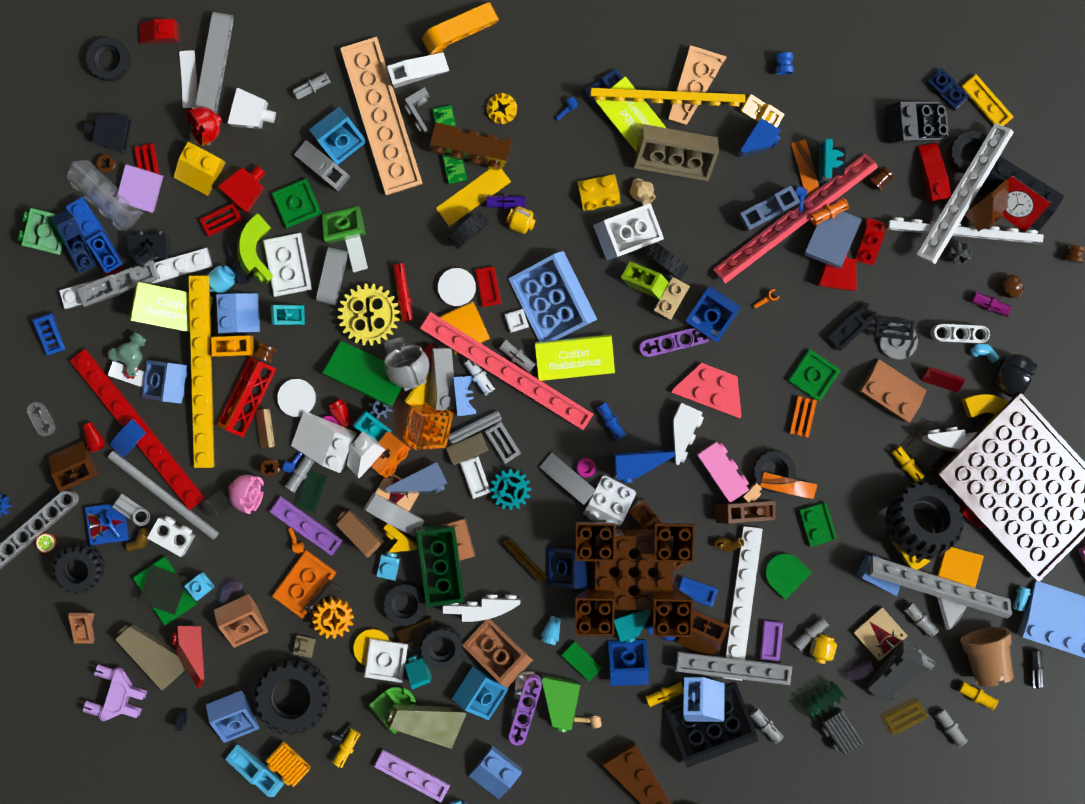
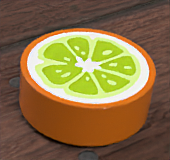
M50 533L41 534L36 540L38 550L44 553L54 550L57 545L55 536Z

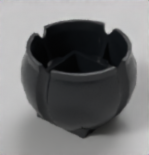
M1007 355L1001 360L992 380L995 381L996 386L1004 395L1013 398L1019 393H1025L1032 380L1030 376L1035 374L1037 364L1025 355Z

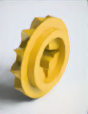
M504 93L495 94L491 97L486 107L489 118L498 124L509 123L517 113L516 101L510 95ZM498 101L502 105H508L505 108L506 116L501 111L495 112L499 108Z

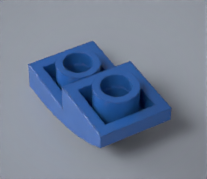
M133 419L117 434L110 445L124 458L147 433Z

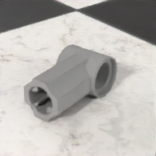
M122 493L112 505V508L139 526L146 525L150 520V514L145 508ZM143 511L146 513V518L144 521L139 522L135 516L138 512Z

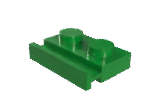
M826 502L799 510L810 547L837 539Z

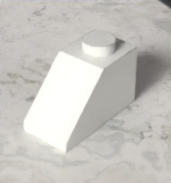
M362 432L350 445L347 466L360 478L385 449L375 438Z

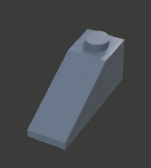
M436 462L386 487L385 491L387 494L431 493L433 491L437 494L445 490L444 486L447 485V481Z

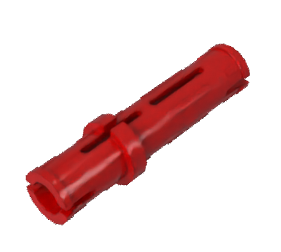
M404 263L394 264L392 267L401 322L414 320L410 304L412 299L409 298Z

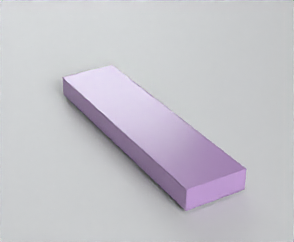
M385 749L382 750L374 765L375 768L439 802H442L450 787L449 783Z

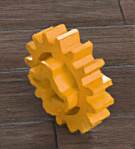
M330 597L329 602L323 599V605H316L318 611L313 610L312 612L316 616L311 618L312 622L315 623L313 626L315 630H318L320 636L324 634L327 639L330 635L336 639V634L342 637L344 630L350 631L347 626L353 625L352 620H350L354 618L353 613H351L353 610L351 606H348L347 601L341 603L339 597L336 601Z

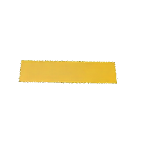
M489 169L436 209L448 226H451L487 200V196L494 195L511 181L502 169Z

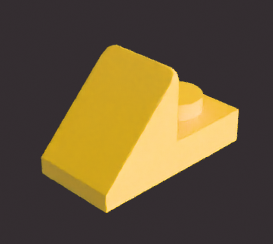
M388 523L384 527L386 530L385 534L392 540H398L388 553L417 549L418 544L405 533Z

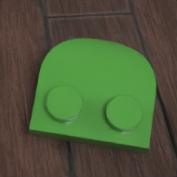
M393 687L380 694L368 707L389 732L394 735L397 731L390 729L385 723L387 711L391 710L392 705H415L416 700L407 689Z

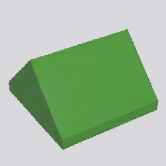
M359 206L322 214L324 240L329 244L366 235Z

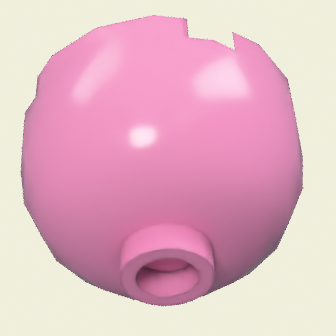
M248 474L237 477L228 487L231 505L235 509L247 514H251V510L256 511L264 493L260 492L261 486H264L262 478Z

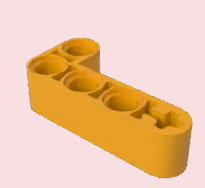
M489 2L430 28L421 39L429 55L438 54L448 45L494 25L499 21V18Z

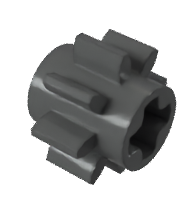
M958 241L950 246L951 250L948 251L949 259H953L954 264L964 265L971 261L973 247H969L968 242Z

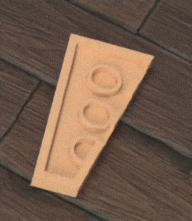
M690 45L676 92L706 93L727 57ZM682 101V104H672L668 120L686 126L698 105H690V101Z

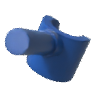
M575 97L565 101L568 107L564 108L556 116L558 121L567 112L578 107Z
M798 186L795 191L800 200L798 212H803V202L808 192L806 188Z
M299 451L292 463L286 461L283 471L292 473L303 453Z
M106 511L108 519H104L100 515V524L108 526L117 538L120 534L112 523V514Z

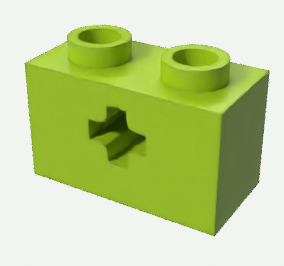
M631 261L621 276V279L630 288L659 300L669 284L662 274Z

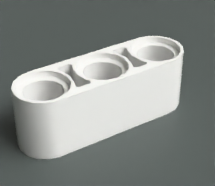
M940 324L932 327L930 335L937 342L977 344L986 342L989 339L990 332L985 326ZM938 328H942L945 331L943 338L937 336ZM958 329H961L964 332V336L962 339H959L956 336V331ZM978 329L983 333L981 340L975 337V332Z

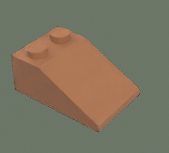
M486 619L463 644V647L506 688L533 661L491 619Z

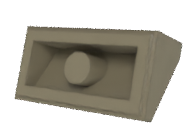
M482 433L446 448L453 466L489 450Z

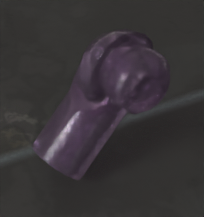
M231 580L225 583L221 590L219 602L228 604L230 594L242 590V582Z

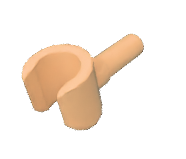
M592 716L590 718L574 717V722L591 723L592 728H599L602 725L599 716Z

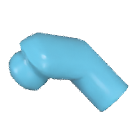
M976 344L970 351L974 357L986 355L992 363L1000 358L988 344Z

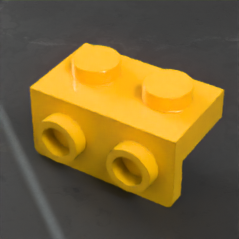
M615 174L578 181L583 211L620 204V194Z

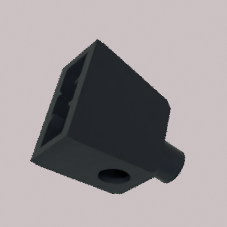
M97 115L96 123L85 122L84 133L93 134L92 140L94 143L126 154L132 118L126 115Z

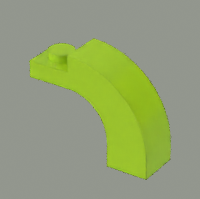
M257 214L246 224L239 236L237 257L246 275L253 271L254 277L260 283L263 282L266 285L274 276L259 260L256 253V244L258 240L269 232L271 227Z

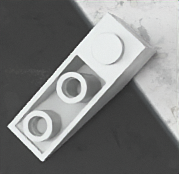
M444 52L405 60L387 66L394 88L449 71Z
M683 403L679 404L672 420L675 464L678 465L680 462L684 463L688 454L685 450L688 444L692 445L696 436L693 432L696 427H700L704 418L701 416V411Z

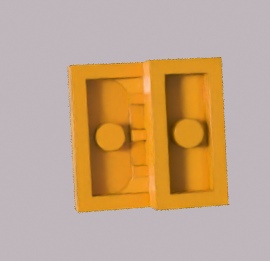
M473 301L439 316L480 343L490 339Z

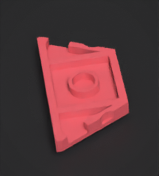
M700 363L671 391V393L741 418L738 377Z

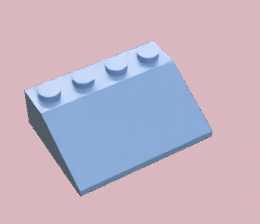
M564 251L553 254L509 278L539 342L558 340L597 320Z
M1034 581L1017 635L1085 658V596Z

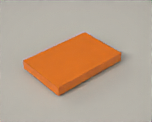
M305 550L272 597L303 619L337 572L308 550Z

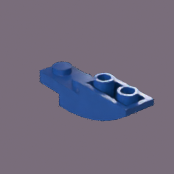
M84 197L66 206L67 210L75 217L88 246L105 273L107 274L121 266L123 262Z

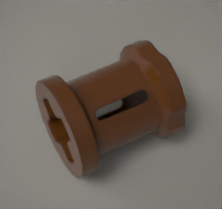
M884 166L880 168L881 171L876 176L869 179L871 185L879 192L883 190L882 187L889 180L894 179L893 174Z
M274 459L266 460L261 465V473L266 477L275 476L280 471V464ZM273 464L274 471L268 472L267 465Z

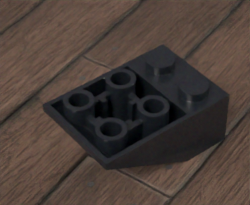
M898 102L886 106L889 144L949 140L946 102Z

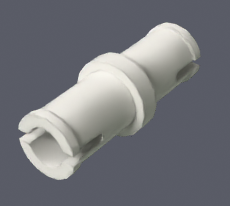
M471 360L464 363L473 376V381L477 382L485 396L495 390L486 377L487 373L482 371L478 364Z

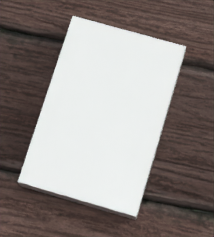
M297 233L263 240L268 268L274 276L271 279L274 297L312 290L302 234Z

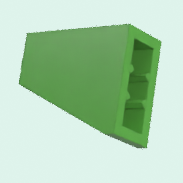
M543 675L542 684L552 726L556 727V730L560 732L572 730L580 682Z

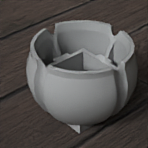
M402 346L400 351L395 349L386 356L384 361L385 371L393 384L407 391L426 383V377L429 372V360L420 346Z

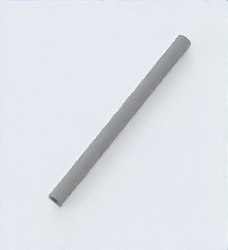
M115 451L110 453L108 456L109 460L212 540L218 536V531Z

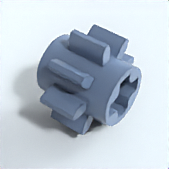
M376 401L375 404H369L373 407V411L370 414L376 413L377 419L381 415L388 418L386 413L388 411L393 412L392 409H389V406L383 404L386 410L379 413V409L376 408L377 405H381L379 401Z

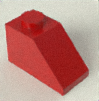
M154 19L139 24L140 44L179 43L178 23L174 19Z

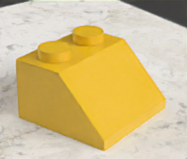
M187 142L179 157L174 178L208 196L226 162Z

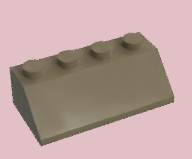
M643 124L638 139L634 168L709 181L719 153L718 137Z

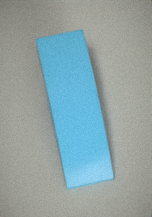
M236 745L225 759L251 784H255L268 797H275L285 784L277 773L271 771L266 764L240 745Z

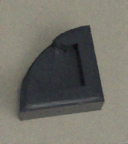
M185 708L179 709L175 726L176 731H182L186 728L188 710Z

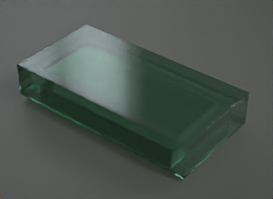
M309 470L297 507L315 513L328 476Z

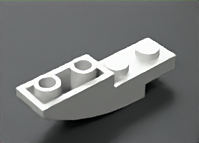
M958 427L947 428L946 432L940 433L939 430L928 431V435L922 436V440L940 449L958 452L977 432L965 434V430H958Z
M486 594V597H482V605H478L477 601H467V604L443 605V614H462V622L486 620L514 609L520 605V598H517V595H505V598H497V594Z

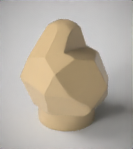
M640 178L632 181L630 189L632 198L643 205L650 204L656 197L653 184L645 182Z

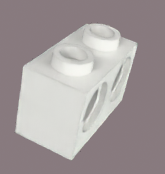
M168 516L158 518L147 538L180 557L184 556L195 537L191 533L192 530L184 525L180 527L174 524L176 521ZM162 525L168 528L166 536L160 533ZM178 535L184 536L185 543L183 545L178 544L176 540Z

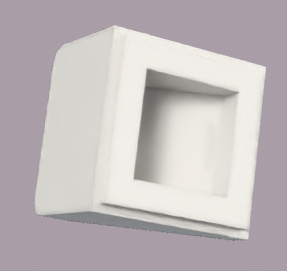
M523 671L515 679V694H521L526 677L530 674H535V672ZM533 680L532 683H530V692L532 693L535 685V680Z

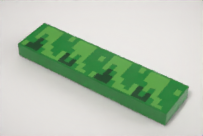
M452 105L433 109L436 123L456 127ZM443 153L449 185L468 181L463 158L462 160H456L451 158V155Z

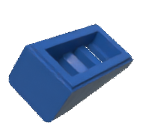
M53 312L35 317L32 321L46 355L65 350ZM49 320L50 323L41 326V322ZM51 327L53 329L52 331L46 333L43 332V330ZM55 335L56 338L46 341V337ZM58 342L59 344L51 348L48 347L49 344Z

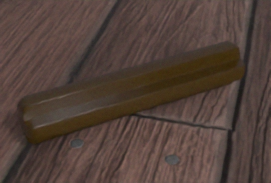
M510 537L503 542V546L540 584L547 579V575Z

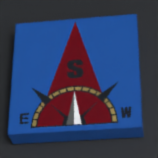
M113 504L85 507L90 545L130 540L127 517L112 508ZM106 511L112 514V523L120 534L117 538L108 526L100 524V515L104 519H108Z

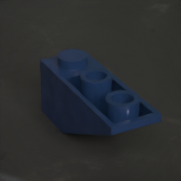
M68 210L51 217L50 220L79 274L96 266L97 264L75 217Z

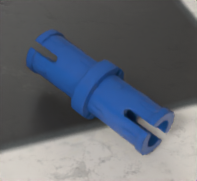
M607 402L596 408L605 422V427H608L615 441L626 436V433L618 423L619 419L617 416H614Z

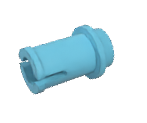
M1019 586L1016 589L1017 595L1013 608L1025 611L1028 597L1031 595L1030 588Z

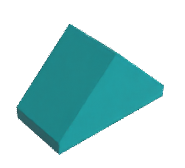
M271 305L272 325H305L304 305Z

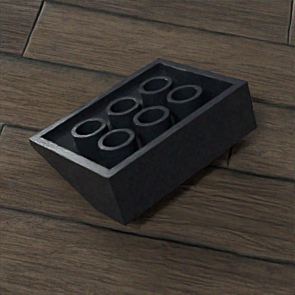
M737 683L725 687L724 722L685 721L683 715L684 702L665 709L687 768L758 742L756 730Z

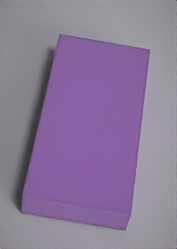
M763 620L760 659L780 660L783 622Z

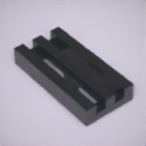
M875 317L873 337L913 340L915 321ZM880 322L910 325V328L880 326ZM879 329L909 332V336L879 333Z

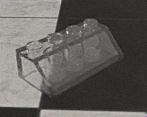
M73 161L67 175V179L71 181V186L81 191L88 202L95 204L103 216L109 217L117 229L123 231L130 230L144 212L126 198L90 161Z

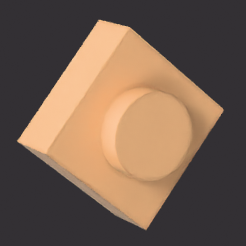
M754 482L749 491L744 493L742 497L747 502L751 500L754 502L761 495L759 491L762 488Z

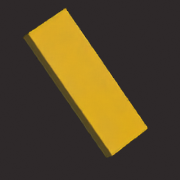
M977 74L961 86L969 94L971 101L993 126L995 123L1004 126L1013 118V115Z

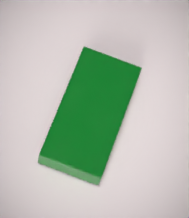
M575 641L561 654L589 682L602 669V666Z

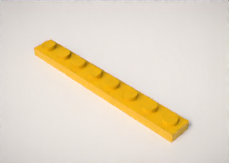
M605 88L589 89V96L594 97L596 101H605L606 97H613V101L625 102V98H632V102H644V99H652L651 103H663V100H671V104H682V101H690V105H701V101L709 102V105L720 106L721 102H728V106L739 107L740 103H745V95Z

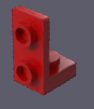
M866 218L864 235L855 258L857 262L874 265L885 235V222Z

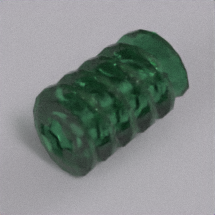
M830 681L831 688L826 685L823 686L824 692L818 689V696L812 693L811 701L804 698L805 707L815 721V714L820 717L823 716L821 710L828 713V706L836 708L835 701L842 704L841 697L847 700L839 686L833 681Z

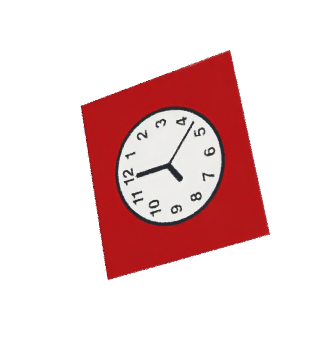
M1011 176L1008 179V206L1002 212L1004 214L1002 217L1026 232L1051 203Z

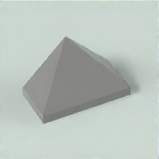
M937 597L946 630H950L957 625L967 606Z

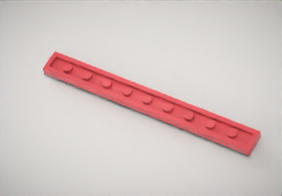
M867 154L862 155L845 168L843 176L836 175L808 196L803 202V212H798V205L715 267L713 269L715 274L726 284L810 220V214L823 209L827 204H831L877 169L876 162Z
M432 312L429 313L420 329L580 429L584 430L593 416L592 412Z

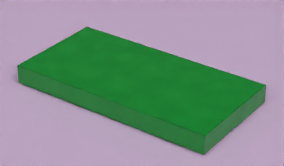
M340 341L323 371L324 376L389 407H392L402 389L393 384L388 378L383 360L343 341Z

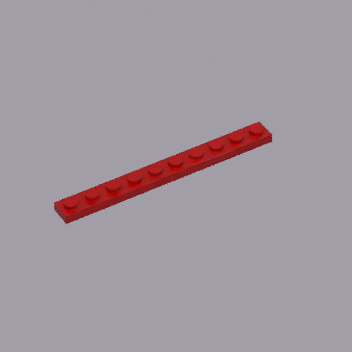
M84 349L71 359L70 362L123 428L134 419L147 433L137 445L188 509L192 510L206 497L88 350Z

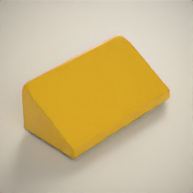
M428 372L426 377V383L414 387L405 399L406 403L422 413L424 412L425 405H429L430 372Z

